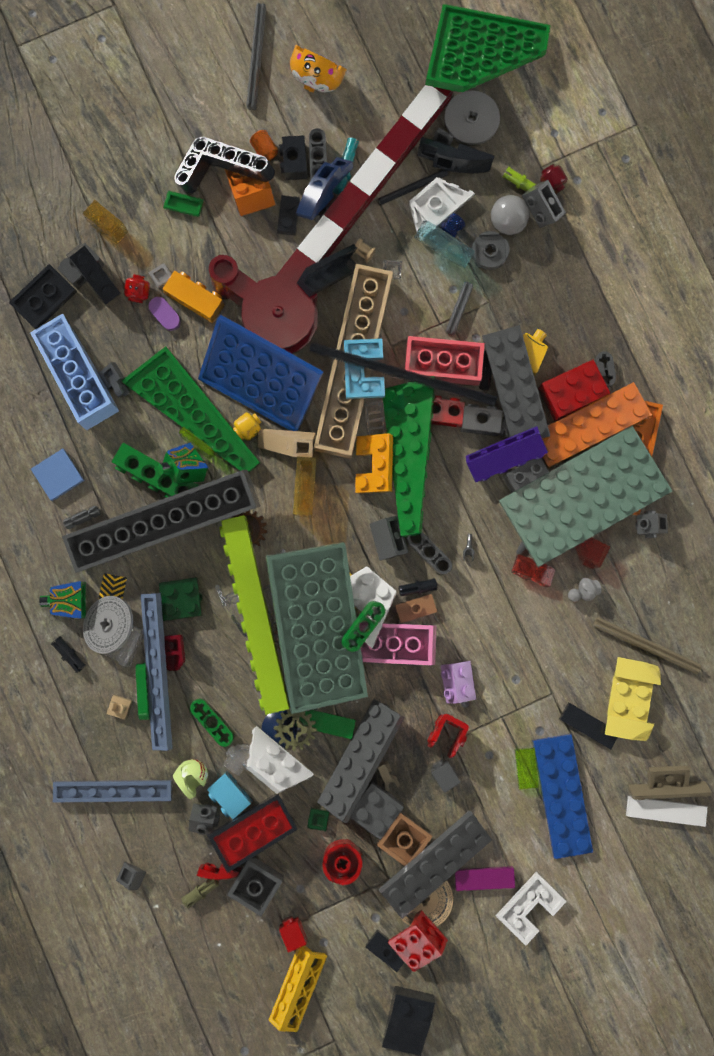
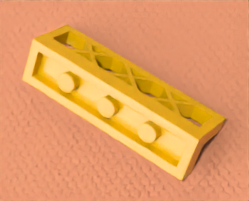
M306 945L296 950L269 1018V1021L279 1031H298L326 961L327 955L325 953L312 952ZM314 958L318 959L317 964L314 967H311ZM311 978L309 984L304 987L305 981ZM303 996L302 1002L296 1006L297 1001ZM296 1016L293 1025H288L290 1019Z

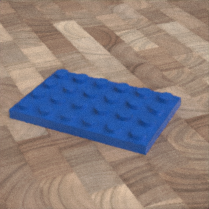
M220 315L217 318L198 380L286 429L299 431L324 371Z

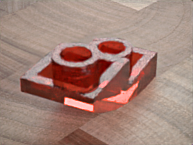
M517 555L512 573L525 580H533L547 588L551 587L556 569L546 564L537 568L533 559Z

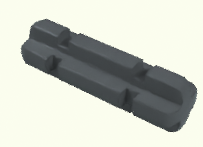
M93 506L89 510L73 515L72 518L64 519L63 524L66 529H71L75 525L91 520V517L99 516L101 512L98 506Z

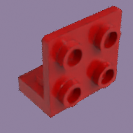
M421 910L416 913L411 926L389 939L388 944L408 967L415 972L442 956L448 939Z

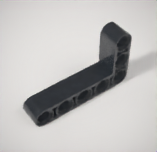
M199 137L191 145L175 175V181L186 194H192L198 189L210 165L263 182L272 180L275 176V170L267 158L262 155L205 137Z

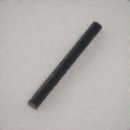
M447 170L438 171L378 198L380 205L388 203L430 184L437 177L441 179L448 176Z

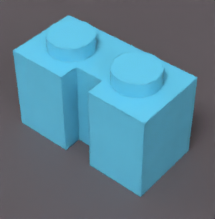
M226 771L207 790L211 800L215 803L218 802L222 806L221 811L223 814L234 819L253 800L237 784L238 782Z

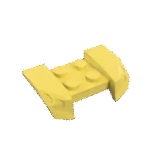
M617 657L607 710L605 735L638 741H647L655 724L647 722L653 684L661 685V673L658 666Z

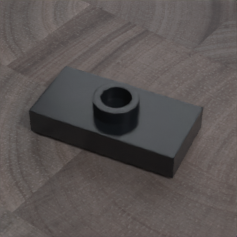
M377 929L365 945V948L394 971L398 972L404 961L388 944L389 938Z

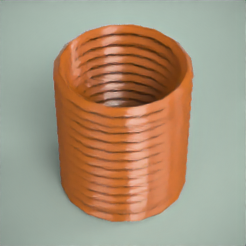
M259 130L251 136L250 143L257 154L266 157L268 161L278 154V148L266 130Z

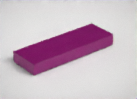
M513 866L459 869L455 872L456 891L515 888Z

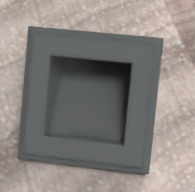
M124 862L116 881L128 890H138L146 872Z

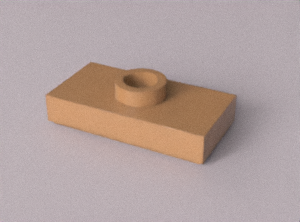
M432 594L395 605L400 624L437 612Z

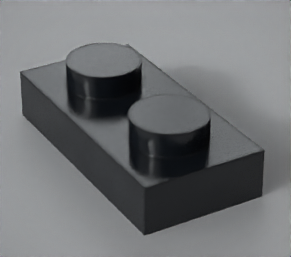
M281 195L277 234L296 236L298 223L296 212L300 203V197Z

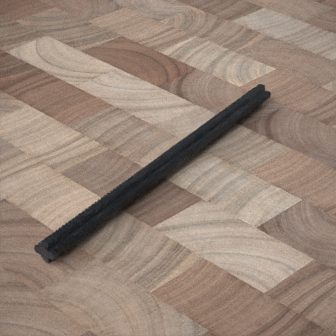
M311 342L310 353L313 351V354L314 352L317 355L320 353L322 357L327 355L329 359L334 357L336 361L341 360L343 363L346 361L350 365L353 363L357 367L360 365V367L362 366L364 369L367 367L371 371L374 369L376 373L381 371L383 375L388 373L390 377L391 375L392 377L397 376L401 380L404 378L408 382L411 380V382L413 381L415 384L418 382L422 386L425 384V386L427 385L431 389L434 387L438 391L441 389L444 392L445 390L447 394L452 392V395L455 393L454 396L459 395L460 397L461 395V398L462 396L466 397V399L468 397V400L469 398L470 400L475 399L479 403L482 401V403L484 402L488 406L491 404L493 407L497 400V396L493 397V395L488 393L484 394V392L470 390V388L461 387V385H454V383L452 384L433 377L429 378V376H424V374L422 376V374L406 371V369H399L396 366L392 367V365H387V363L385 365V363H380V361L352 355L350 352L345 353V351H340V349L338 351V349H333V347L331 349V347L319 345V343L314 344V342Z

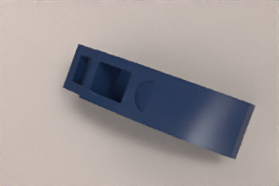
M337 157L331 164L324 162L308 184L296 212L297 216L313 220L334 197L332 190L354 168L352 161Z

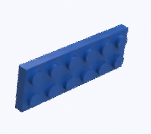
M572 734L532 740L553 858L558 859L593 853Z

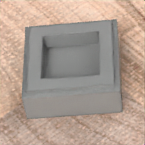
M165 263L148 272L159 290L164 287L172 275Z

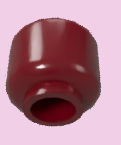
M552 164L541 172L540 181L549 180L556 194L565 189L564 185L567 183L568 178L561 166Z

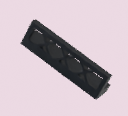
M352 244L306 267L297 284L311 297L354 274L356 263L351 257L357 247Z

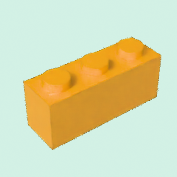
M174 270L162 289L165 295L213 324L225 306L222 296L215 291L209 292L206 290V286L198 281L196 283L191 281V278L186 273H178Z

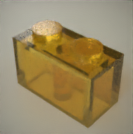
M96 200L82 213L88 223L115 245L128 233L123 222Z

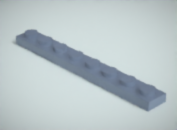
M161 593L141 594L152 750L168 751L173 749Z

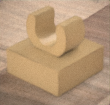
M113 695L107 714L126 720L133 700Z

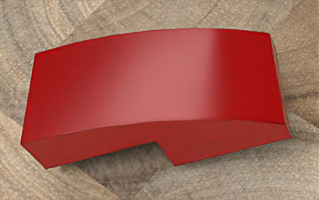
M205 863L200 865L196 876L217 880L237 877L241 867H237L227 873L223 864H221L220 869H217L216 865Z

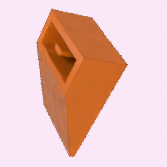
M225 169L240 217L276 206L269 181L263 182Z

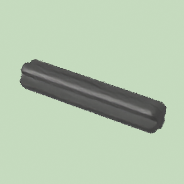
M464 282L446 328L447 334L455 335L473 288L472 283Z

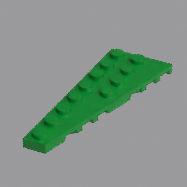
M166 346L122 380L126 386L239 471L248 470L249 473L261 464Z
M412 381L411 383L408 382L385 388V397L382 398L387 434H393L392 475L401 537L422 534L424 513L422 510L426 493L425 480L427 478V460H429L432 409L433 401H435L434 387L431 389V387L429 388L425 384L422 386V384L420 385L418 382L415 384Z

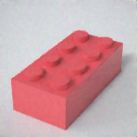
M408 336L405 369L406 371L410 370L420 373L422 376L423 374L429 377L434 376L436 379L445 382L479 386L482 378L485 343Z

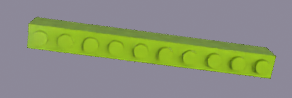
M243 515L222 520V526H219L220 534L226 540L227 545H224L226 557H230L231 564H228L230 576L234 575L235 583H232L235 595L238 594L240 602H237L239 614H243L244 619L241 622L243 633H247L248 641H245L248 653L251 652L253 660H250L252 672L256 671L257 679L254 682L256 690L260 691L262 699H259L261 711L265 710V715L287 710L290 708L247 518Z

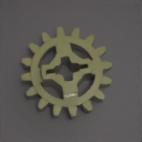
M289 708L287 709L288 714L281 712L282 719H276L279 726H274V729L279 732L275 734V737L281 738L279 744L286 743L285 749L292 746L293 751H295L296 746H299L303 750L304 743L308 746L310 745L309 738L315 739L312 732H316L317 728L312 727V725L316 721H310L311 713L307 716L305 711L292 714ZM293 716L289 724H283L288 717ZM299 717L304 718L308 725H303L299 721ZM295 720H297L298 728H301V730L297 731L296 738H294L293 730H290V727H293L295 724ZM283 732L290 735L291 741L285 738ZM308 733L303 740L298 742V738L302 734Z

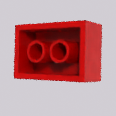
M594 359L543 382L538 388L554 422L610 394Z

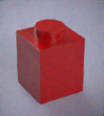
M291 916L284 919L282 924H280L279 932L288 953L307 945V936L299 916L295 918Z

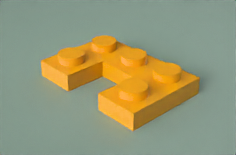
M393 434L357 436L356 455H372V473L356 474L355 493L392 492Z

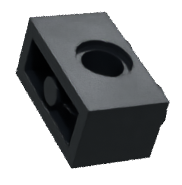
M305 136L282 137V144H279L280 156H283L284 162H280L281 174H285V181L307 179ZM292 156L297 157L295 160H290L289 158Z

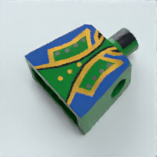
M187 443L168 450L163 463L157 465V470L160 475L169 474L175 483L202 482L205 479L208 466L191 443Z
M77 581L50 587V595L40 596V607H50L51 615L85 618L86 582Z

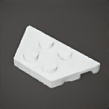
M437 177L409 201V206L419 241L421 242L473 198L475 193L471 190L468 192L460 189L458 185L447 183L445 180Z
M256 726L252 730L253 738L249 748L250 757L247 761L246 769L276 794L304 780H308L314 775L259 727Z

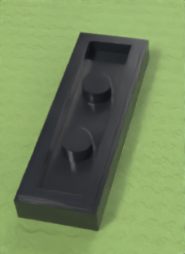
M569 702L559 718L610 750L618 738L605 735V723Z

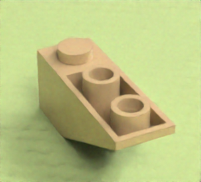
M260 429L258 432V448L292 457H313L315 433L273 429Z

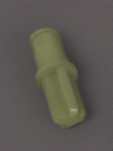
M208 879L203 884L196 885L195 889L182 897L184 906H187L189 909L201 899L204 900L209 892L219 886V881L217 879Z

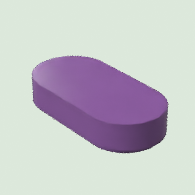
M155 297L149 302L150 312L166 330L174 331L178 329L181 323L180 317L165 299Z

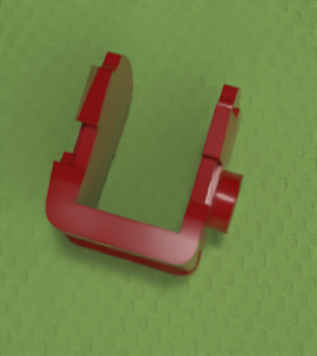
M443 714L435 721V729L427 740V746L430 748L434 746L445 722L458 728L459 732L447 757L452 759L459 747H463L467 740L465 735L469 725L449 714Z

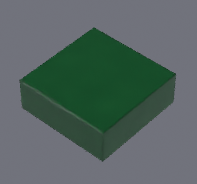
M311 807L307 828L326 832L330 812Z

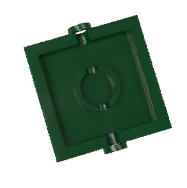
M197 577L159 583L164 622L202 616L201 600L203 598L202 593L199 591Z

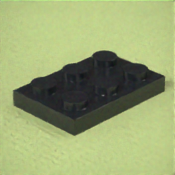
M48 264L8 303L34 329H37L55 314L77 291Z

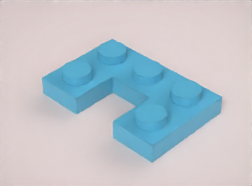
M382 339L344 340L345 353L350 352L352 355H359V357H366V359L383 360ZM345 361L346 399L385 397L384 377H365L364 367L362 368L360 365L357 367L353 363L350 365V363L348 364Z

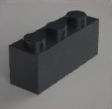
M79 244L66 254L104 304H108L121 294L85 245Z

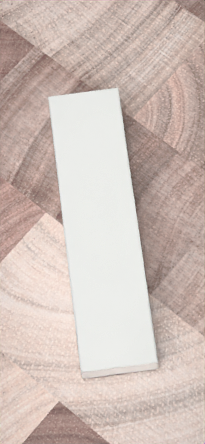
M628 796L626 816L706 827L708 807L658 799L634 800L632 796Z

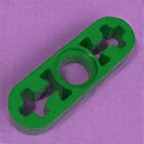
M371 601L366 605L342 638V646L346 650L356 652L361 648L385 615V606L377 601ZM373 607H377L379 611L377 614L373 613ZM366 615L370 616V618H372L373 621L366 618ZM362 621H367V630L361 632L359 624ZM356 631L358 634L362 636L358 637L356 634H354V632ZM349 639H354V646L350 645Z
M137 663L139 720H150L146 663Z
M199 698L194 700L190 706L191 713L220 746L230 745L234 740L233 731L205 699ZM196 703H203L204 707L202 709L205 711V713H207L208 710L211 713L208 714L204 719H202L201 716H203L204 714L202 713V711L197 712L195 710L197 708ZM209 717L217 719L218 724L215 728H210L207 725ZM221 725L224 727L221 729L222 733L230 735L228 742L226 740L221 741L222 735L219 732L217 734L214 733Z

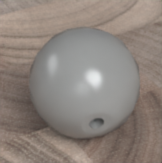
M514 195L499 198L491 210V221L495 229L506 235L521 232L526 227L530 217L526 202L519 196Z

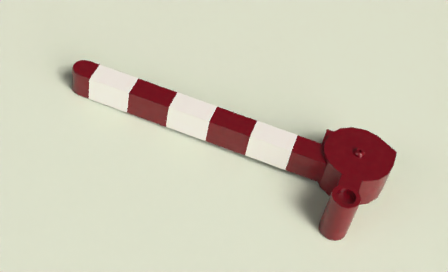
M427 85L423 87L276 276L255 282L238 269L237 263L232 257L218 255L211 260L209 274L213 289L223 299H231L242 308L241 317L244 328L291 354H296L311 342L317 330L318 310L316 306L318 294L309 297L297 284V281L306 267L332 254L449 104L453 91Z

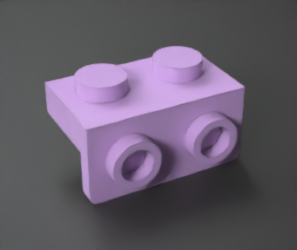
M463 661L441 665V677L443 679L446 703H462L476 700L471 662Z

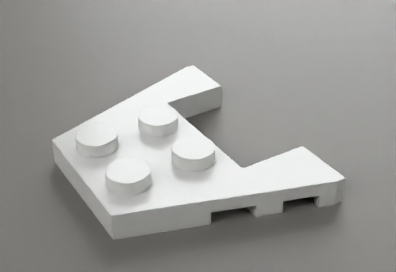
M365 567L351 575L350 579L354 606L362 612L371 601L380 602L385 606V615L365 641L367 645L373 648L397 592L370 568ZM377 607L372 608L373 613L377 614L379 612Z

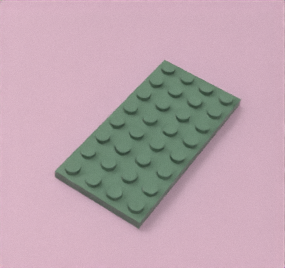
M630 426L500 499L499 503L538 568L672 492V489L634 427Z
M345 542L266 556L290 712L293 714L368 697L361 648L356 652H350L342 646L343 636L356 620ZM349 639L350 645L354 646V639Z

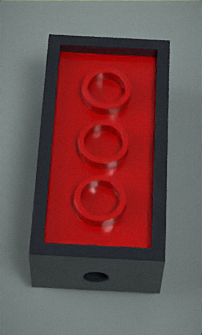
M274 794L207 836L226 872L229 873L298 829L279 794Z

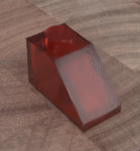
M592 537L575 546L579 560L584 562L583 566L592 570L601 567L610 549V546Z

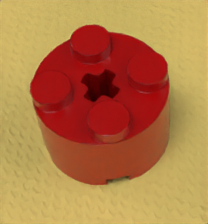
M339 839L329 844L323 856V872L327 879L339 885H348L357 880L363 864L362 853L359 847L349 839ZM339 860H346V864L339 863Z

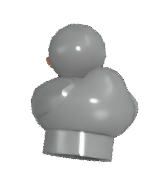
M583 578L579 583L578 589H571L568 592V598L572 602H577L580 599L591 601L596 595L601 594V585L598 580Z

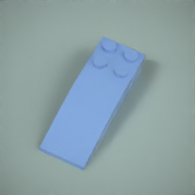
M64 314L30 332L74 417L84 429L88 430L119 412L101 376Z

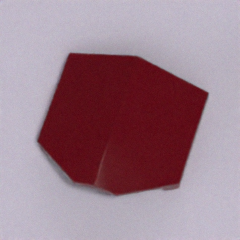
M183 634L164 636L166 668L168 671L180 670L186 661Z

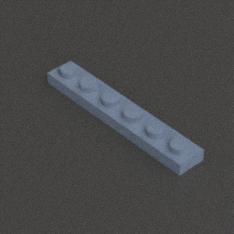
M172 780L53 782V802L172 801Z

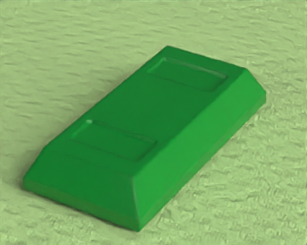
M168 191L163 209L200 217L204 199Z

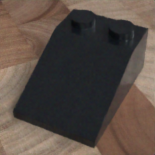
M399 986L394 987L382 1042L383 1048L421 1056L435 1007L433 994Z

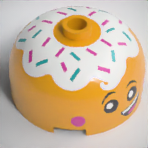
M295 45L290 58V69L296 80L305 84L304 89L312 93L315 90L323 93L336 90L341 85L347 71L346 68L340 65L337 69L338 65L305 48L302 49L298 45Z

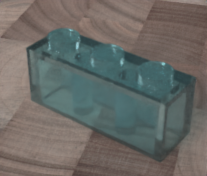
M423 221L414 236L415 239L459 267L466 268L475 253L473 249L429 221Z

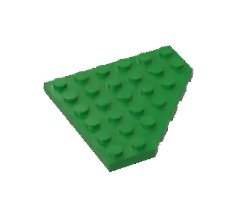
M443 4L425 85L465 92L544 57L547 51L550 25Z

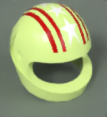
M189 759L183 761L173 774V778L181 791L189 799L196 797V788L199 785L204 787L207 783L208 770L201 761Z

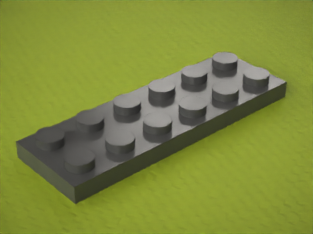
M520 325L483 335L482 339L485 343L484 346L509 437L536 426L542 438L550 437Z
M373 699L317 803L342 822L348 823L405 717L380 701Z
M469 810L378 890L400 918L403 919L490 843L492 839L475 815Z

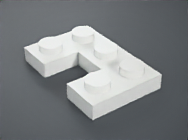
M537 872L496 914L497 918L525 945L539 932V929L526 917L539 902L554 916L566 903V900Z

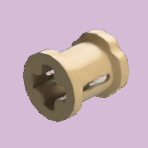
M360 238L355 244L357 249L354 254H358L368 263L373 257L376 248L370 247Z

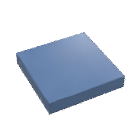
M65 449L59 450L31 468L50 501H54L85 481Z

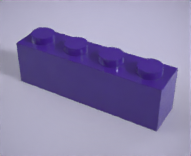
M536 426L467 455L466 463L476 483L478 481H486L495 474H503L512 467H520L529 460L540 459L548 452L540 431Z

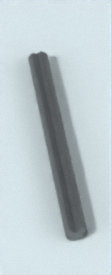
M257 3L255 11L246 103L248 110L257 109L266 5L264 3Z

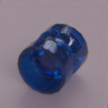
M452 213L448 217V221L443 222L439 229L445 237L453 240L457 236V232L461 231L466 224L459 215Z

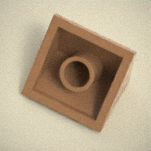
M400 812L387 832L379 840L377 846L406 866L424 850L433 836Z

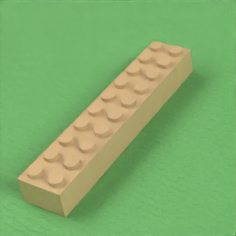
M356 264L336 350L338 349L339 351L340 349V351L343 350L344 352V340L379 339L393 278L392 271ZM335 359L333 361L315 439L314 451L352 459L365 398L346 399L345 362L343 363L341 360L336 361ZM367 367L364 369L365 377H370L371 369L369 370Z

